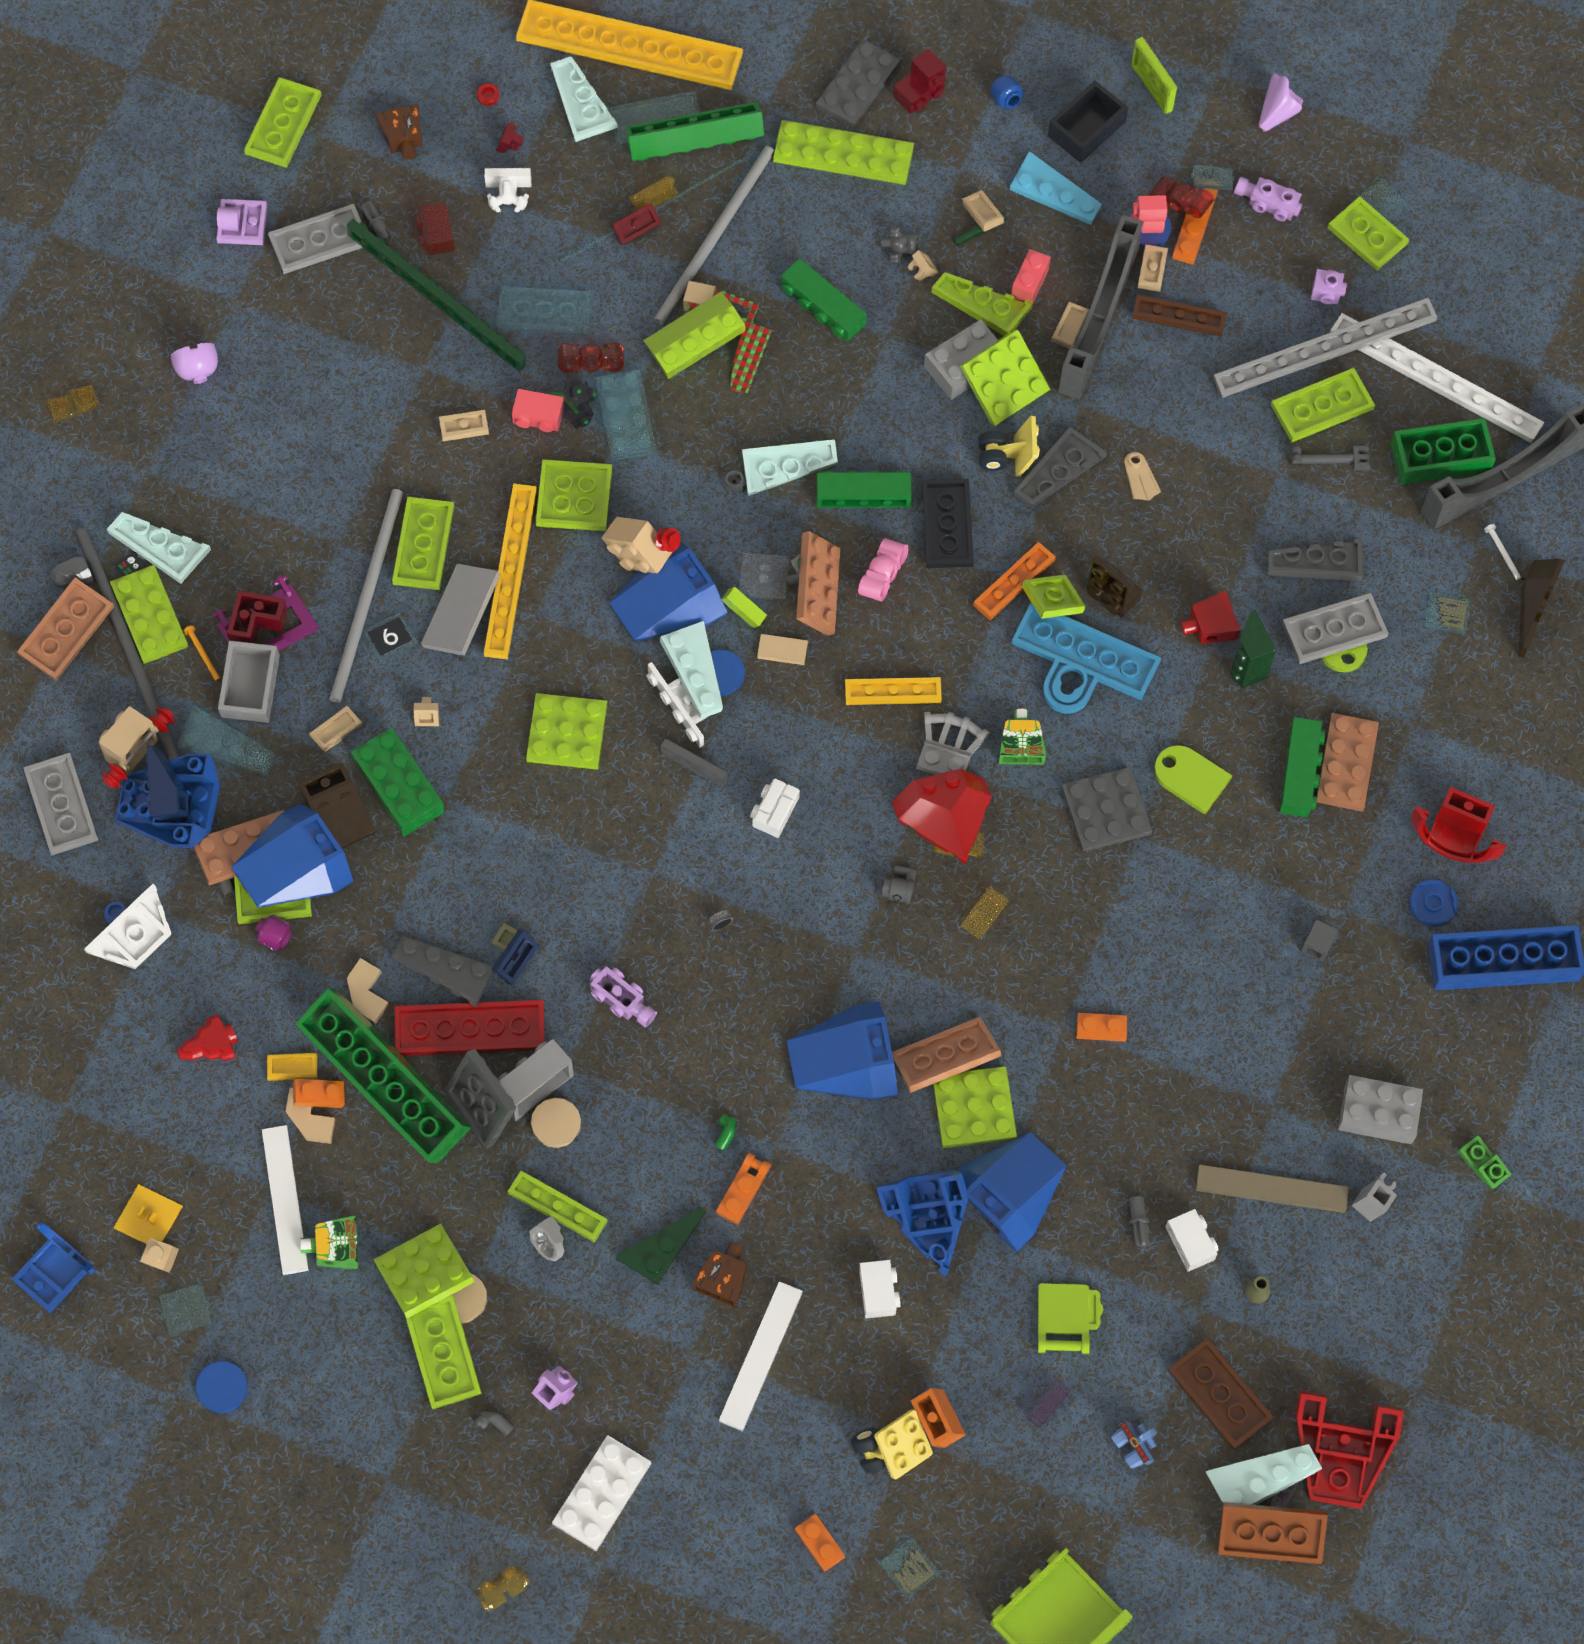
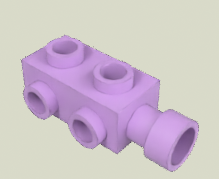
M1240 177L1234 194L1241 197L1243 195L1250 197L1249 204L1252 205L1255 211L1259 213L1270 212L1279 221H1285L1286 219L1291 221L1293 215L1298 217L1303 205L1299 203L1302 194L1292 188L1283 187L1272 180L1261 177L1257 185L1249 183V180Z
M607 966L603 970L597 969L590 978V981H592L590 983L592 996L601 1003L604 1001L611 1006L610 1010L617 1017L621 1018L623 1016L629 1020L634 1015L638 1023L643 1027H647L654 1020L657 1012L650 1006L646 1007L643 1004V990L635 983L629 985L623 980L625 976L615 967L612 970ZM611 986L612 991L607 992L604 987ZM624 1001L631 1002V1004L628 1007L624 1006L622 1003Z

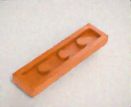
M1197 180L1172 259L1194 265L1219 186Z
M1038 542L973 602V606L991 621L1023 591L1022 585L1024 580L1036 579L1055 561L1056 556Z

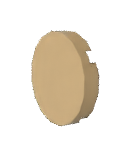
M552 1098L543 1101L536 1107L532 1114L531 1127L537 1140L547 1147L560 1148L569 1145L578 1136L581 1118L579 1111L571 1102L565 1099Z
M473 1274L471 1275L474 1283L452 1294L461 1323H468L480 1316L487 1304L486 1288L483 1282Z

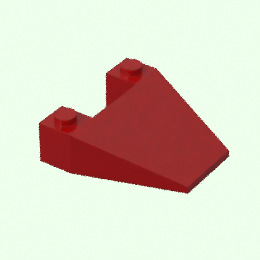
M1299 1390L1295 1409L1300 1446L1309 1444L1322 1467L1321 1470L1306 1477L1309 1499L1362 1509L1400 1437L1404 1411L1400 1407L1375 1403L1371 1428L1325 1421L1323 1419L1327 1397L1324 1394Z

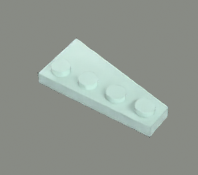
M572 57L550 63L576 142L618 128L617 122L610 115L608 109L601 102Z
M835 439L742 449L748 496L832 467L838 463Z
M123 512L107 528L110 535L180 584L211 551L210 546L207 544H199L192 541L189 537L178 536L171 533L168 529L152 526L147 521Z
M704 621L661 636L660 642L699 718L702 719L721 712L723 705Z
M1307 1444L1208 1470L1206 1473L1222 1502L1257 1505L1316 1473L1322 1467L1311 1447Z

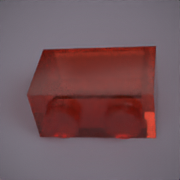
M446 202L418 206L420 215H416L418 229H423V234L419 235L422 249H427L428 256L455 251Z

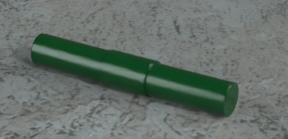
M1002 212L1001 215L1004 217V222H1005V221H1007V217H1006V215ZM976 225L952 240L957 247L985 232L979 225Z

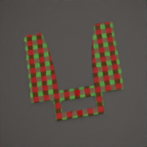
M716 289L714 296L722 292L729 301L751 308L747 319L741 317L746 331L742 333L738 344L730 390L748 393L772 330L752 323L759 304ZM688 302L684 314L700 304Z

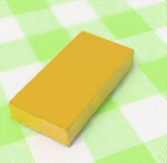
M317 1053L267 1055L268 1081L318 1078Z

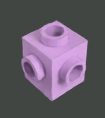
M1317 269L1311 300L1320 301L1328 305H1338L1340 296H1345L1347 283H1343L1344 273H1338L1335 270Z
M558 1366L552 1371L547 1369L539 1377V1383L532 1394L549 1410H552L561 1403L563 1405L567 1404L575 1394L572 1391L578 1382L568 1371Z

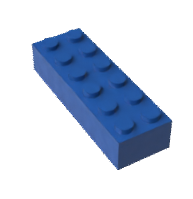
M1578 925L1432 934L1427 944L1434 990L1580 981L1584 975V958Z

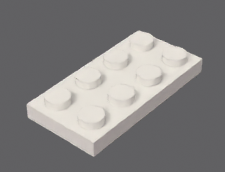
M607 1435L552 1524L597 1551L650 1467L651 1461Z

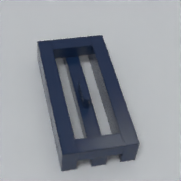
M518 930L492 968V971L498 973L500 978L505 979L507 984L513 985L539 945L524 931ZM527 943H528V944H529L528 947L526 948V950L524 951V953H523L522 956H521V952L523 951V949L525 948V946H526ZM517 962L512 971L510 972V974L508 975L507 973L509 972L513 964Z

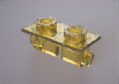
M664 176L663 179L639 192H635L628 199L637 210L648 203H652L653 207H656L679 193L673 186L675 184L673 177Z
M514 1566L509 1567L501 1573L502 1577L495 1582L492 1580L487 1581L478 1588L479 1592L475 1595L479 1600L484 1598L481 1605L486 1612L488 1610L493 1611L507 1602L503 1594L504 1591L507 1590L511 1598L528 1589L527 1585L531 1583L526 1575L520 1576L524 1573L520 1566L517 1568Z

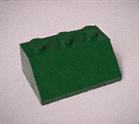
M1256 610L1250 612L1230 670L1233 681L1235 683L1238 682L1241 689L1268 678L1276 653V648Z

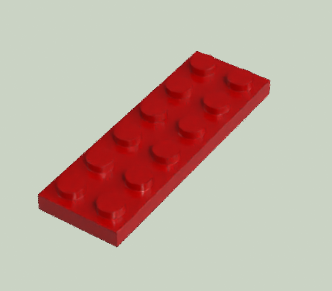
M543 1000L478 1003L477 1007L469 1003L395 1006V1049L402 1056L467 1053L474 1048L478 1053L535 1050L541 1043L545 1042Z

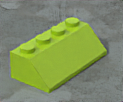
M719 292L643 341L669 379L746 331V327L733 305L722 292Z

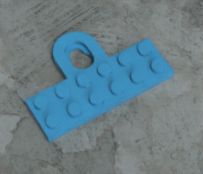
M1030 603L1011 643L1054 662L1044 681L1043 697L1049 707L1064 714L1075 713L1083 709L1098 682L1142 701L1161 662V657L1069 617L1058 616L1042 619L1032 603ZM1066 672H1076L1082 677L1083 684L1075 689L1072 694L1066 695L1060 690L1062 684L1060 677Z

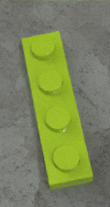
M523 1171L519 1172L508 1190V1194L548 1217L552 1216L558 1223L594 1243L608 1222L605 1217Z

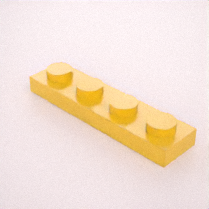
M941 677L845 679L846 705L941 703Z

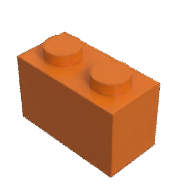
M930 1388L911 1400L932 1446L946 1448L966 1435L944 1390Z

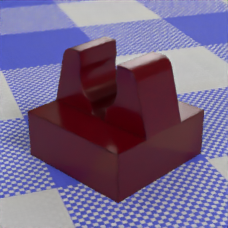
M507 123L498 143L497 152L505 154L507 148L518 151L524 137L514 132L516 129L515 125Z

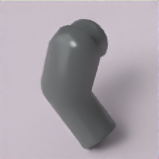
M482 1411L479 1413V1417L475 1419V1424L481 1429H485L491 1424L506 1436L514 1428V1425L498 1412Z

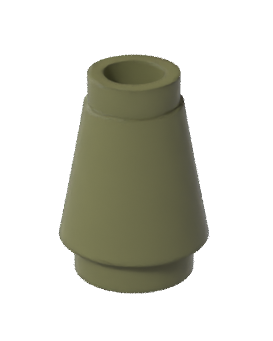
M1259 1276L1246 1285L1245 1293L1251 1302L1257 1304L1264 1303L1270 1297L1271 1291L1266 1277Z

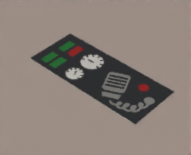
M134 551L114 565L122 576H126L135 572L149 561Z

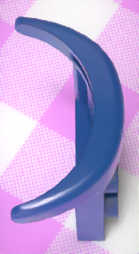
M40 1222L37 1225V1229L48 1240L11 1280L46 1311L51 1313L86 1274L91 1276L96 1269L46 1224Z

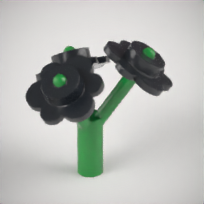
M573 379L571 383L565 385V393L550 392V395L563 397L564 402L575 412L576 416L571 420V424L575 429L580 426L585 427L591 422L594 413L590 405L594 401L596 394L593 387H588L587 381H585V384H582L579 379ZM586 402L587 408L579 411L576 406Z

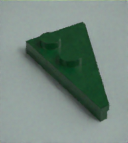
M698 1208L618 1254L617 1260L658 1285L706 1211Z

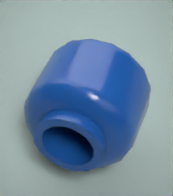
M1009 75L997 78L990 89L992 98L1003 109L1015 108L1020 104L1023 97L1022 87L1015 78Z

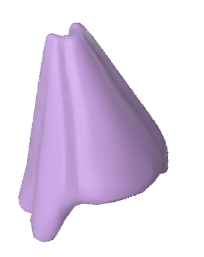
M1272 74L1259 121V127L1264 132L1290 119L1302 110L1303 99L1289 89V80L1286 76H1279L1277 74Z

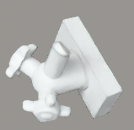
M485 168L486 187H499V196L487 195L491 209L500 212L499 205L501 204L516 205L515 212L525 209L529 195L525 193L524 196H517V187H531L530 168Z

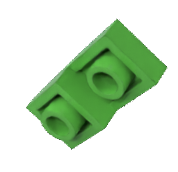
M1479 1135L1473 1137L1457 1150L1458 1154L1491 1190L1512 1175L1498 1155H1493Z

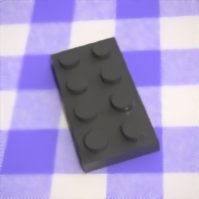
M862 39L818 99L816 108L854 128L897 69L901 59Z

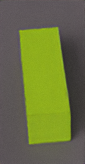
M736 587L729 588L721 599L753 628L759 627L767 616Z

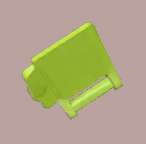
M1039 1284L1038 1353L1054 1350L1082 1351V1354H1089V1330H1097L1101 1324L1100 1317L1104 1310L1100 1302L1099 1291L1089 1290L1088 1285ZM1046 1334H1077L1082 1336V1341L1046 1340Z

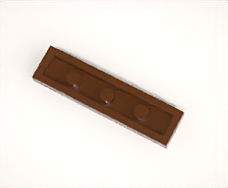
M1137 295L1132 319L1222 336L1227 312Z

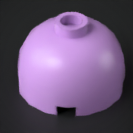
M213 343L197 344L198 348L190 349L187 346L171 354V362L175 372L184 380L194 381V384L206 382L208 380L207 377L214 373L218 365V354Z

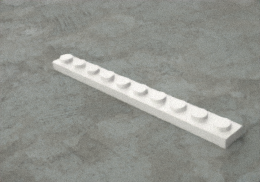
M1342 313L1330 333L1359 322ZM1389 338L1357 349L1531 444L1543 427L1544 422Z

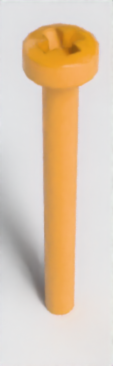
M193 625L186 627L183 631L184 634L190 636L215 682L220 680L221 678L194 633L195 627Z

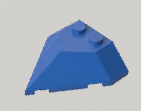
M951 1169L918 1174L876 1187L883 1212L889 1218L893 1217L902 1226L900 1230L927 1259L931 1257L940 1266L938 1271L943 1277H946L969 1198L962 1173Z

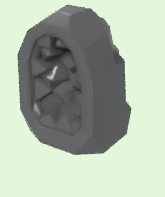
M73 557L58 564L50 572L52 583L58 587H68L75 577L84 584L94 581L83 557Z

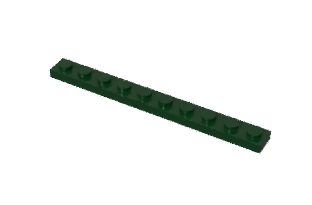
M352 219L347 224V234L350 238L519 372L526 366V356L519 347H513L508 343L503 334L493 331L484 319L479 320L473 315L468 306L459 304L450 292H444L439 288L434 279L424 276L415 264H409L404 260L403 255L399 251H393L381 237L374 236L364 223H358Z

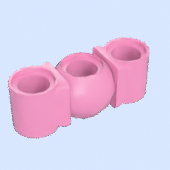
M884 538L877 551V557L873 558L869 570L866 571V574L860 581L858 593L878 601H883L890 588L889 583L894 581L898 569L901 568V565L906 560L908 545Z

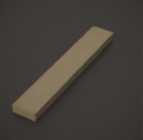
M1205 1165L1198 1166L1196 1191L1342 1213L1346 1212L1347 1186Z

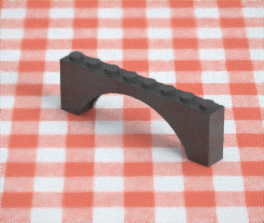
M1122 214L1091 308L1074 345L1070 347L1063 364L1058 392L1060 394L1078 400L1082 397L1138 253L1144 221Z
M1584 403L1566 412L1550 430L1533 444L1497 467L1465 479H1454L1448 476L1430 486L1421 513L1432 529H1437L1584 448Z

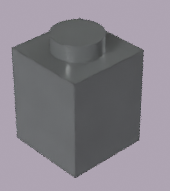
M1316 919L1301 952L1324 962L1339 930L1327 921Z

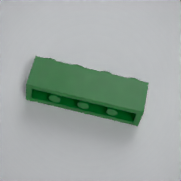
M800 258L781 275L782 291L787 296H793L798 300V304L802 309L810 310L819 323L828 325L836 337H842L848 342L866 325L867 314Z
M875 470L869 473H858L857 471H847L845 473L824 471L817 473V508L911 507V472L900 470L880 472Z
M1298 717L1293 718L1290 728L1279 813L1308 817L1310 811L1316 808L1317 796H1313L1314 788H1318L1320 774H1316V768L1321 766L1323 752H1319V744L1323 745L1325 739V731L1321 730L1322 721Z

